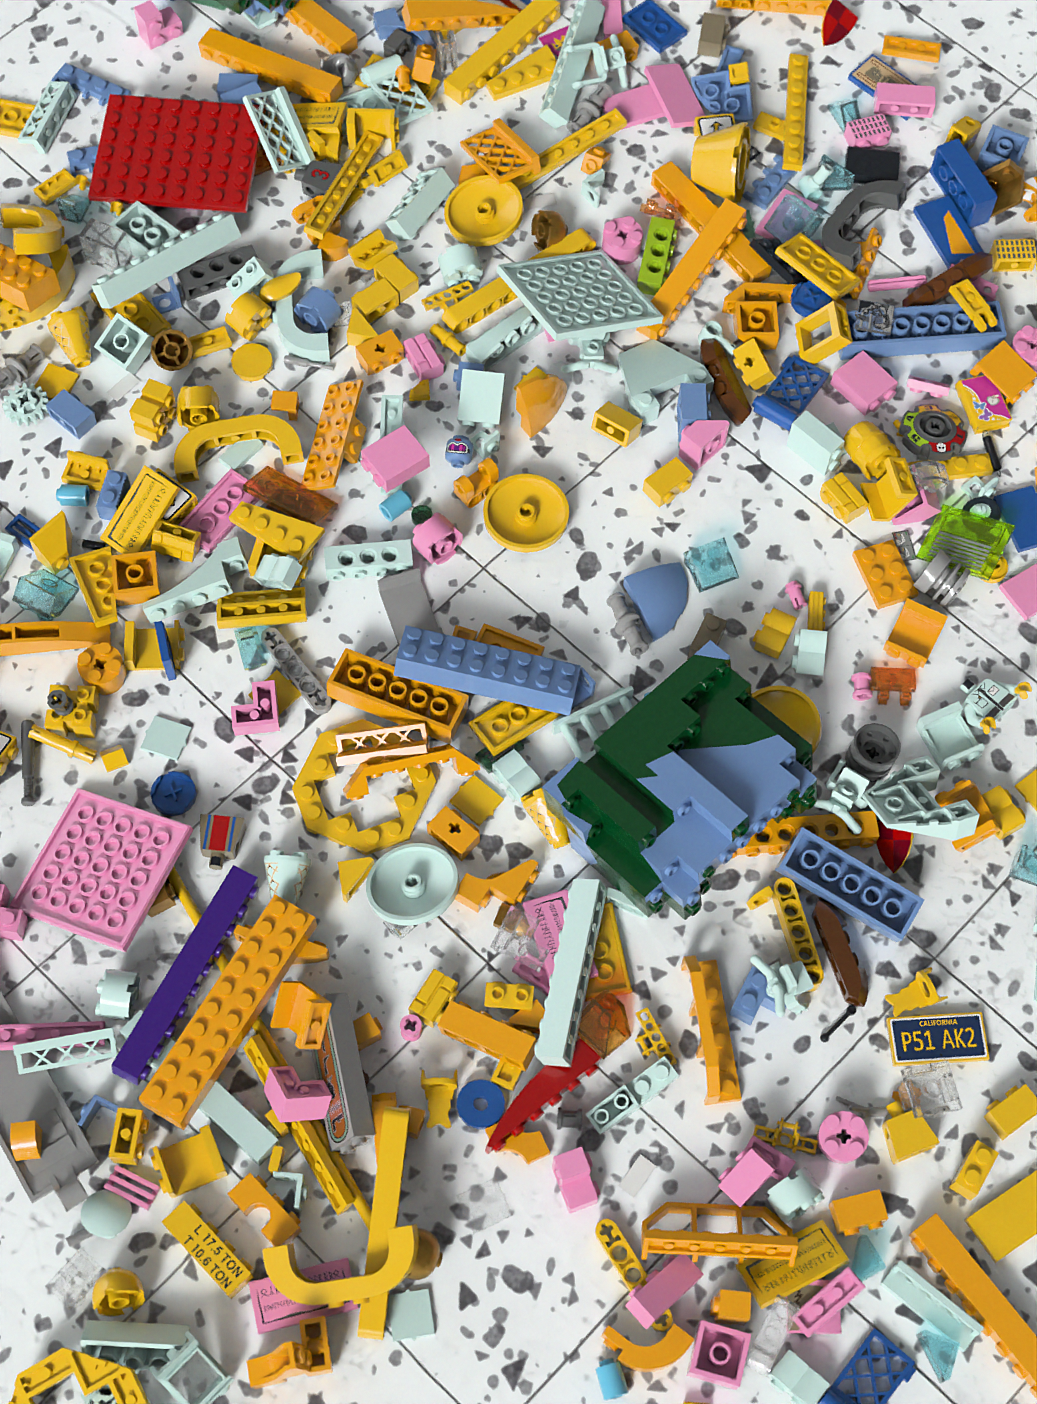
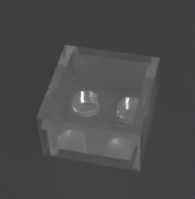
M91 218L79 234L85 259L91 265H98L113 273V270L119 266H128L133 258L127 232Z

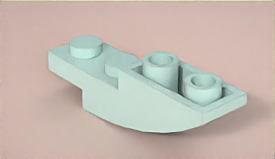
M663 1056L627 1085L620 1087L587 1112L586 1116L601 1135L647 1104L680 1076L665 1056Z

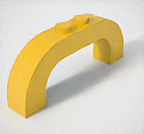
M1 203V225L3 228H13V249L16 254H45L55 252L61 248L62 238L65 237V229L54 212L32 205Z
M241 415L237 418L219 419L215 422L205 423L189 431L179 442L174 455L175 475L180 484L200 480L198 462L206 451L215 447L232 445L235 442L252 439L268 440L276 444L280 449L283 465L304 462L300 439L291 425L272 415Z
M417 1224L387 1229L389 1256L385 1265L373 1274L328 1281L311 1280L297 1266L294 1243L262 1249L265 1268L270 1280L278 1291L294 1302L305 1305L328 1304L329 1308L344 1306V1301L353 1300L354 1304L369 1302V1297L380 1295L395 1288L408 1276L418 1255Z

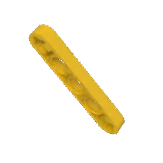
M610 1219L600 1220L595 1228V1236L627 1289L631 1292L639 1284L644 1287L648 1283L645 1280L648 1275L618 1226ZM605 1225L606 1228H609L611 1226L612 1231L610 1234L613 1240H615L616 1237L620 1239L619 1241L614 1242L609 1248L606 1245L610 1243L608 1236H602L600 1234L602 1231L601 1226ZM617 1246L624 1247L627 1251L626 1258L617 1260L613 1256V1249ZM629 1269H638L641 1274L640 1280L637 1282L629 1281L626 1276V1272ZM669 1309L661 1315L667 1316L666 1326L663 1327L661 1323L657 1325L654 1322L651 1327L655 1331L665 1332L671 1327L673 1316Z

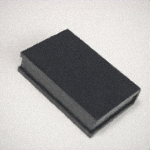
M847 146L843 182L867 184L883 180L898 181L900 152Z

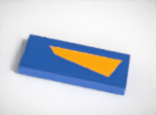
M949 195L914 207L913 213L948 269L951 264L956 265L961 259L964 260L973 254L981 251L984 252Z

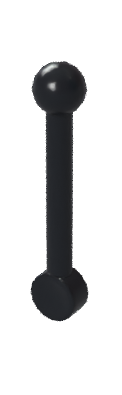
M853 1005L848 1006L846 1013L828 1032L821 1034L820 1040L824 1043L828 1042L829 1036L849 1016H853L856 1013V1007Z

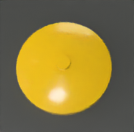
M490 175L477 176L461 183L449 195L444 208V217L450 233L458 241L476 247L491 246L504 241L517 230L524 215V204L517 187L510 181L499 185Z
M516 474L501 480L489 491L484 502L483 519L488 533L501 546L516 552H537L552 546L562 537L568 525L569 505L563 491L551 480L535 474Z
M769 686L752 693L754 699L812 745L813 755L819 745L822 734L821 717L813 701L800 690L789 686Z

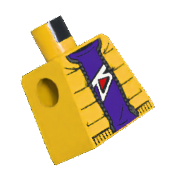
M964 116L951 126L945 143L959 139L968 152L977 140L982 128L981 123L969 116Z

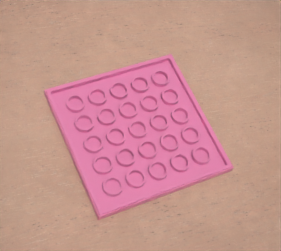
M77 788L11 901L9 908L23 910L25 915L126 952L194 829L184 823Z

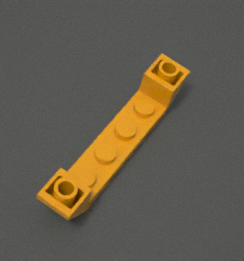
M744 282L724 298L722 313L733 315L736 301H776L777 303L791 304L790 298L796 284ZM842 299L835 301L845 308L847 307V304Z
M446 744L430 748L427 754L360 763L343 788V794L347 799L360 800L364 798V795L369 794L366 776L377 778L383 776L384 772L400 773L405 771L407 767L423 768L427 766V763L435 761L438 764L450 761L449 758H452L455 772L458 775L461 774V776L473 775L474 771L480 770V765L452 745Z

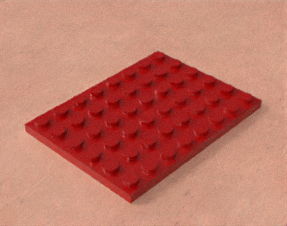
M110 94L88 193L89 200L101 202L119 201L126 204H134L136 201H139L143 205L247 213L260 138L245 104ZM253 105L254 108L259 109L260 105ZM263 108L262 113L265 115L266 109ZM260 119V123H261L262 126H263L264 121H263L262 119Z

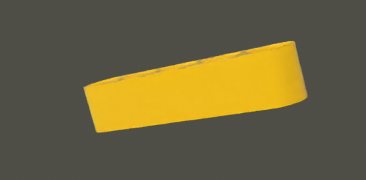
M781 877L775 882L772 889V900L792 962L802 961L807 973L814 975L817 979V982H812L814 985L813 989L808 990V992H813L821 985L824 972L795 884L790 878ZM783 887L787 889L789 893L781 894L778 891V888ZM791 909L795 912L796 915L789 916L786 914L785 910ZM797 930L801 932L803 937H795L792 931ZM800 952L807 953V954L809 955L810 959H809V960H804V959H802V958L799 956V953H800Z

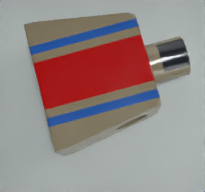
M200 814V850L204 857L210 858L209 868L222 870L224 859L234 860L236 858L246 831L244 818Z

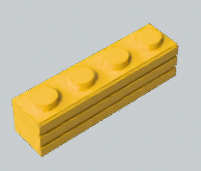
M810 591L808 630H825L823 617L825 618L826 609H823V605L826 604V597H824V592Z

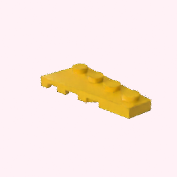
M546 44L487 81L486 88L493 100L496 101L549 82L557 60Z
M243 501L240 502L229 516L230 522L283 555L294 556L298 559L299 564L325 533V529Z
M111 546L69 558L70 566L96 628L118 622L113 589Z

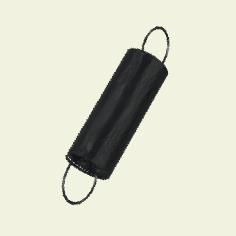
M86 539L82 541V548L97 550L108 545L103 542Z

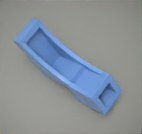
M395 7L373 13L374 28L379 40L387 39L397 28L412 36L413 45L428 44L433 49H436L435 38L430 36L431 31H407L404 20H402L401 15L397 14Z

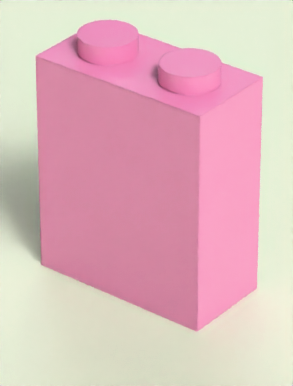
M861 351L833 373L830 384L866 416L871 411H877L885 400L890 401L895 396L898 382L865 351Z
M405 425L361 450L362 460L360 462L366 472L370 471L378 487L382 486L386 493L430 467L429 454Z

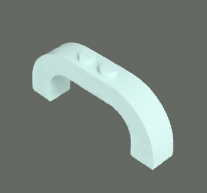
M321 249L307 250L293 255L281 265L276 277L299 272L302 281L324 278ZM293 293L284 299L273 301L272 306L276 307V311H272L273 323L278 325L279 337L286 350L295 357L308 359L310 362H330L328 333L309 334L301 331L295 325Z

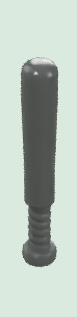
M24 720L21 723L22 779H24V797L21 799V804L23 806L35 805V798L32 795L35 739L28 737L30 730H33L31 727L35 724L32 720Z

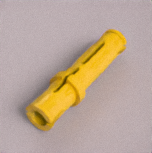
M36 724L31 727L33 730H30L29 738L63 751L71 758L74 756L89 764L94 762L93 758H96L98 751L79 744L77 740L71 741L43 729Z

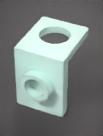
M275 10L271 13L263 11L259 12L254 19L246 12L243 13V16L258 29L272 25L277 21L279 15Z
M604 169L588 175L582 181L581 194L595 208L599 207L600 195L594 189L604 184ZM590 192L594 196V200L591 198L589 194Z
M482 430L469 441L473 443V449L485 459L500 448V432L496 430L491 435H488ZM484 439L481 442V448L476 445L477 440Z
M975 475L963 484L961 489L971 499L978 497L991 498L996 493L995 488L999 478L996 476L985 484ZM970 485H979L981 487L980 492L973 493L969 488Z
M273 1171L275 1180L297 1182L294 1209L296 1212H301L302 1200L306 1201L308 1196V1185H304V1175Z

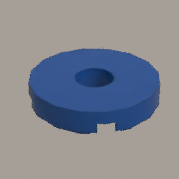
M478 1079L469 1082L461 1089L457 1096L456 1107L459 1117L466 1125L483 1130L500 1121L504 1113L505 1100L502 1091L496 1084L488 1080ZM480 1098L485 1099L488 1103L487 1108L482 1111L474 1107V1102Z

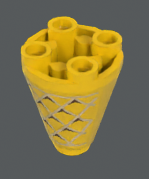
M81 306L74 307L66 312H53L47 324L50 333L76 368L88 366L91 363V345L87 313Z
M542 788L533 791V794L520 798L524 809L549 844H553L554 849L570 844L567 827L547 809Z

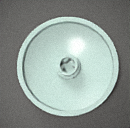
M424 843L406 844L390 850L377 860L366 880V894L374 912L385 921L404 926L418 925L433 920L449 908L459 890V874L454 860L441 848Z

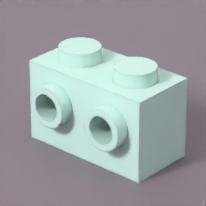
M253 257L232 276L226 285L235 299L245 292L251 294V291L259 297L263 285L275 278V276L264 261Z

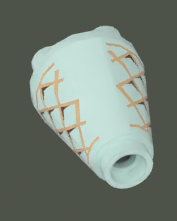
M270 850L269 855L264 856L271 899L276 894L297 906L311 865V859L307 858L308 853L294 852L292 856L284 855V851Z

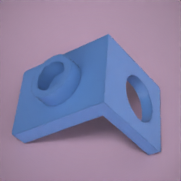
M172 276L168 277L171 292L152 298L155 308L161 314L182 307L180 297L183 294L180 286L175 285ZM167 299L171 303L168 307H161L159 302Z
M583 667L580 668L571 710L594 695L596 682Z
M94 1095L90 1103L87 1102L80 1113L82 1117L78 1125L82 1130L87 1131L101 1106L117 1113L119 1106Z

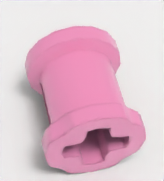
M865 672L853 674L851 676V681L854 683L853 699L858 701L871 699L873 696L869 683L871 675Z
M413 1014L406 1015L400 1022L401 1035L406 1041L414 1042L421 1037L422 1024L417 1016ZM407 1026L415 1027V1031L407 1030Z

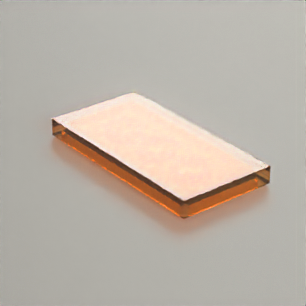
M268 465L243 484V491L295 519L316 526L336 511L338 503L314 490L308 489L307 486Z

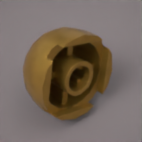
M539 210V213L534 214L532 219L531 234L537 240V242L533 243L540 251L559 243L568 233V226L563 217L552 210Z
M163 330L155 336L151 343L152 358L164 370H181L188 365L192 358L193 348L191 341L179 330Z
M419 1227L418 1255L412 1270L406 1277L414 1280L424 1279L433 1273L435 1267L441 1265L443 1253L440 1252V1245L436 1236Z

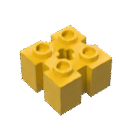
M149 378L141 391V397L135 400L129 413L132 421H135L133 424L135 433L158 443L161 437L165 436L168 431L167 423L176 418L177 406L172 387Z
M50 684L49 693L53 690L64 691L72 699L74 708L66 716L56 714L52 708L47 709L44 724L46 730L62 737H68V732H74L77 738H95L97 721L94 714H98L100 701L96 686L77 685L76 691L70 690L68 685Z

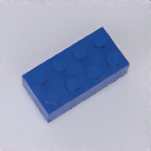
M959 139L937 146L930 174L944 195L950 196L970 229L988 223L997 200L996 191L991 188L986 176L981 173L975 160H972L966 147L962 145Z

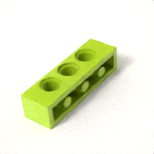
M651 217L637 280V288L643 294L655 296L668 278L664 277V275L669 273L671 261H668V257H672L674 245H671V242L676 241L678 229H674L675 220Z

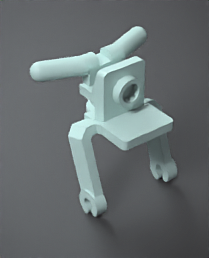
M616 34L610 36L611 49L604 50L603 45L600 46L596 42L577 46L570 45L564 48L565 54L592 49L595 69L599 75V78L575 82V84H572L573 89L600 84L607 79L606 73L608 71L613 72L615 69H618L621 86L623 88L628 86L625 68L626 60L623 48L620 46Z
M610 332L568 339L570 345H578V348H581L579 359H582V361L563 365L562 372L569 373L593 368L613 374L618 371L617 366L599 361V359L604 358L602 346H605L610 339Z
M841 758L826 783L827 790L832 792L830 799L817 798V802L813 807L826 809L842 818L854 834H860L862 828L850 815L849 811L854 805L860 809L867 807L868 804L862 798V794L865 792L870 780L848 767L843 769L846 760ZM842 771V773L840 774L838 780L835 781L836 777H837V776L839 775V773Z
M758 955L751 956V963L766 976V993L775 999V1013L778 1017L785 1015V1005L788 1010L796 1015L809 1009L806 1003L798 1001L795 997L813 989L814 986L802 961L790 965L778 961L769 966Z

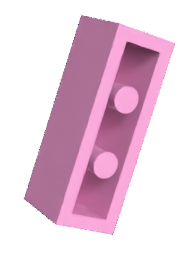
M877 82L874 93V114L883 113L884 115L932 118L935 108V87Z
M672 1254L662 1264L664 1267L662 1271L658 1272L655 1269L645 1279L648 1283L644 1287L639 1284L629 1293L631 1299L625 1306L645 1329L651 1326L704 1275L687 1255L679 1254L675 1258Z

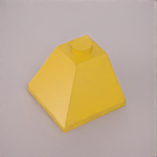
M61 510L32 535L29 540L37 560L54 575L68 567L69 558L72 557L73 534L65 513Z

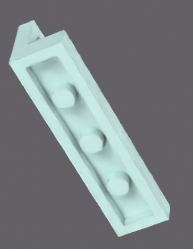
M49 81L17 139L20 143L33 144L39 154L47 153L77 98L69 82ZM34 131L32 137H28V134Z
M113 1027L13 1045L19 1074L112 1058L118 1055ZM110 1038L111 1053L101 1054L94 1049L99 1040ZM95 1041L92 1046H89L85 1042ZM81 1043L89 1050L83 1058L77 1059L69 1052L75 1044ZM71 1045L67 1051L61 1048L63 1046ZM52 1048H57L64 1053L57 1063H52L45 1058ZM46 1050L43 1053V1055H40L36 1051ZM91 1051L97 1054L95 1056L87 1057ZM32 1052L40 1058L34 1067H23L22 1054ZM66 1056H69L70 1058L73 1059V1060L63 1061ZM42 1060L48 1063L46 1065L38 1066Z
M901 1260L894 1265L880 1284L962 1352L968 1348L973 1339L984 1329L983 1326Z

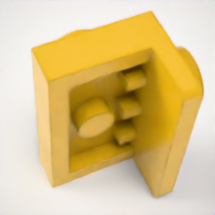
M377 228L349 247L348 252L356 267L371 270L375 264L396 251L398 247L394 241L385 239L382 231Z
M68 450L66 454L68 462L61 476L62 482L72 485H88L89 489L101 492L107 471L111 470L109 461L102 456H91L81 451L74 452Z
M500 981L486 982L484 1005L485 1007L532 1010L534 986H529L525 983L505 984Z

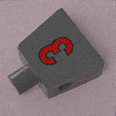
M313 160L310 162L307 170L297 168L294 173V179L301 181L302 190L305 195L311 198L319 195L324 196L343 165Z

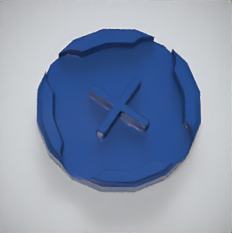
M808 281L807 283L801 282L793 288L790 300L795 312L807 317L832 301V297L814 283Z
M171 771L168 772L169 774H162L154 781L150 791L152 803L157 811L168 816L182 815L189 811L197 797L196 786L192 779L183 772Z

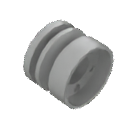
M940 549L913 586L924 594L931 588H934L935 592L932 600L935 601L942 594L944 597L939 602V605L944 607L958 595L966 584L971 571L966 568L961 575L957 574L962 564L958 563L952 569L949 568L952 557Z

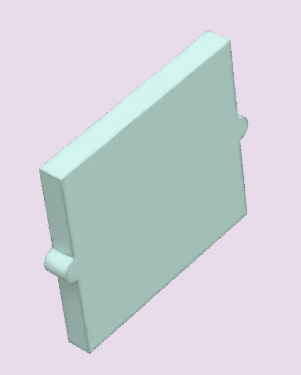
M154 716L149 729L145 731L146 736L140 748L141 750L178 761L183 748L187 746L186 741L192 728Z
M407 1289L405 1293L389 1295L388 1307L393 1342L406 1339L415 1341L418 1337L435 1335L428 1289L416 1291Z

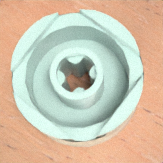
M457 244L447 248V253L443 256L442 254L438 256V263L444 283L449 288L468 280L471 285H476L480 282L483 269L475 246L471 248L468 244Z
M106 969L104 977L99 980L97 993L101 994V998L97 1002L95 1015L126 1021L132 1019L136 1009L131 1007L134 1006L135 1001H138L139 973Z
M806 1167L796 1171L797 1176L786 1177L765 1194L767 1200L785 1224L793 1219L800 1218L806 1213V1209L816 1206L825 1199L823 1192Z

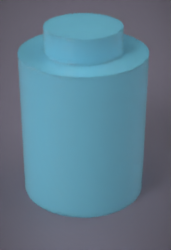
M61 484L60 488L56 490V500L60 501L61 506L88 507L90 501L89 486Z
M399 489L381 502L379 509L383 516L392 522L412 507L411 502L413 500L407 491L403 492Z
M613 1358L600 1361V1367L596 1368L595 1371L604 1401L628 1394L629 1391L620 1362H614Z

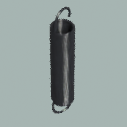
M985 436L982 441L986 452L989 453L993 472H1000L1002 466L992 437Z

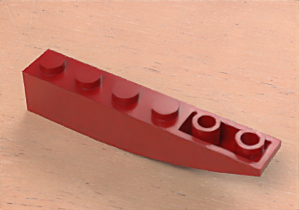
M583 1036L576 1041L571 1067L545 1065L513 1100L486 1145L485 1152L487 1154H490L493 1150L496 1153L505 1147L507 1144L506 1140L509 1137L520 1135L526 1129L524 1125L530 1120L533 1122L537 1121L545 1113L543 1110L546 1107L557 1105L563 1099L562 1095L567 1090L570 1092L574 1091L581 1084L580 1080L586 1075L591 1077L599 1070L598 1065L601 1057Z

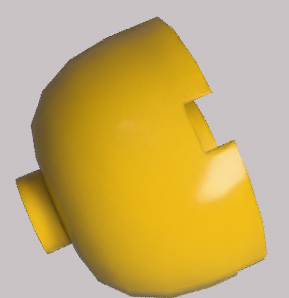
M120 1267L111 1268L96 1280L92 1291L93 1309H97L98 1314L102 1316L124 1315L125 1313L122 1309L132 1307L133 1311H135L145 1301L144 1289L140 1278L132 1271Z

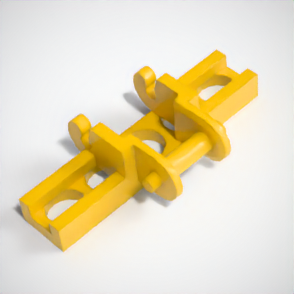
M468 280L422 299L421 304L424 305L426 312L436 307H440L445 312L451 307L447 306L446 301L454 299L456 304L459 302V298L473 293L474 288ZM445 293H450L451 296H450V297H445L444 294H445Z
M648 1007L636 1012L635 1015L644 1030V1035L641 1036L639 1034L637 1035L638 1038L635 1039V1042H639L644 1050L642 1055L650 1056V1053L654 1052L659 1060L664 1055H668L671 1059L670 1064L675 1065L677 1061L669 1048L671 1043L666 1042L660 1031L661 1024H656ZM643 1012H645L648 1017V1020L646 1021L642 1020L640 1016ZM651 1023L653 1027L647 1029L646 1024ZM655 1033L661 1037L658 1042L652 1040V1035ZM649 1038L653 1047L648 1049L644 1039Z
M781 1117V1120L777 1121L779 1128L776 1127V1129L755 1125L753 1135L766 1143L772 1144L774 1148L777 1145L792 1149V1153H796L797 1150L812 1155L816 1154L818 1140L800 1136V1133H797V1130H800L798 1121L792 1124L784 1122V1118ZM782 1127L794 1129L793 1135L781 1132ZM763 1130L766 1135L765 1137L759 1136L756 1132ZM770 1133H774L773 1139L768 1138ZM787 1136L789 1143L786 1145L782 1144L780 1138ZM799 1140L801 1141V1146H797ZM806 1142L812 1143L813 1149L805 1148L804 1144Z

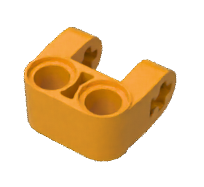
M316 196L296 206L291 214L298 224L308 222L324 196ZM338 214L327 231L335 235L341 231L340 214ZM307 234L312 244L318 245L321 239Z
M487 457L478 464V470L469 477L462 475L454 481V494L468 508H472L484 500L492 487L498 483L499 470L495 462Z

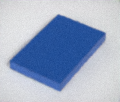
M645 0L622 16V22L659 54L687 36L688 30L653 0Z
M1033 485L994 496L992 500L999 506L1001 519L1018 553L1037 548V493Z

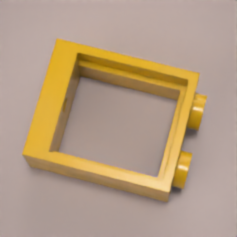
M835 301L830 302L795 324L799 356L813 365L852 343L847 310ZM830 321L832 335L813 346L810 332Z

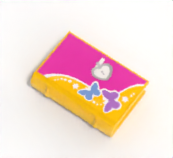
M985 375L959 380L955 384L958 398L962 403L974 434L983 433L985 430L988 432L1010 426L1009 422L1012 421V417L1001 391Z

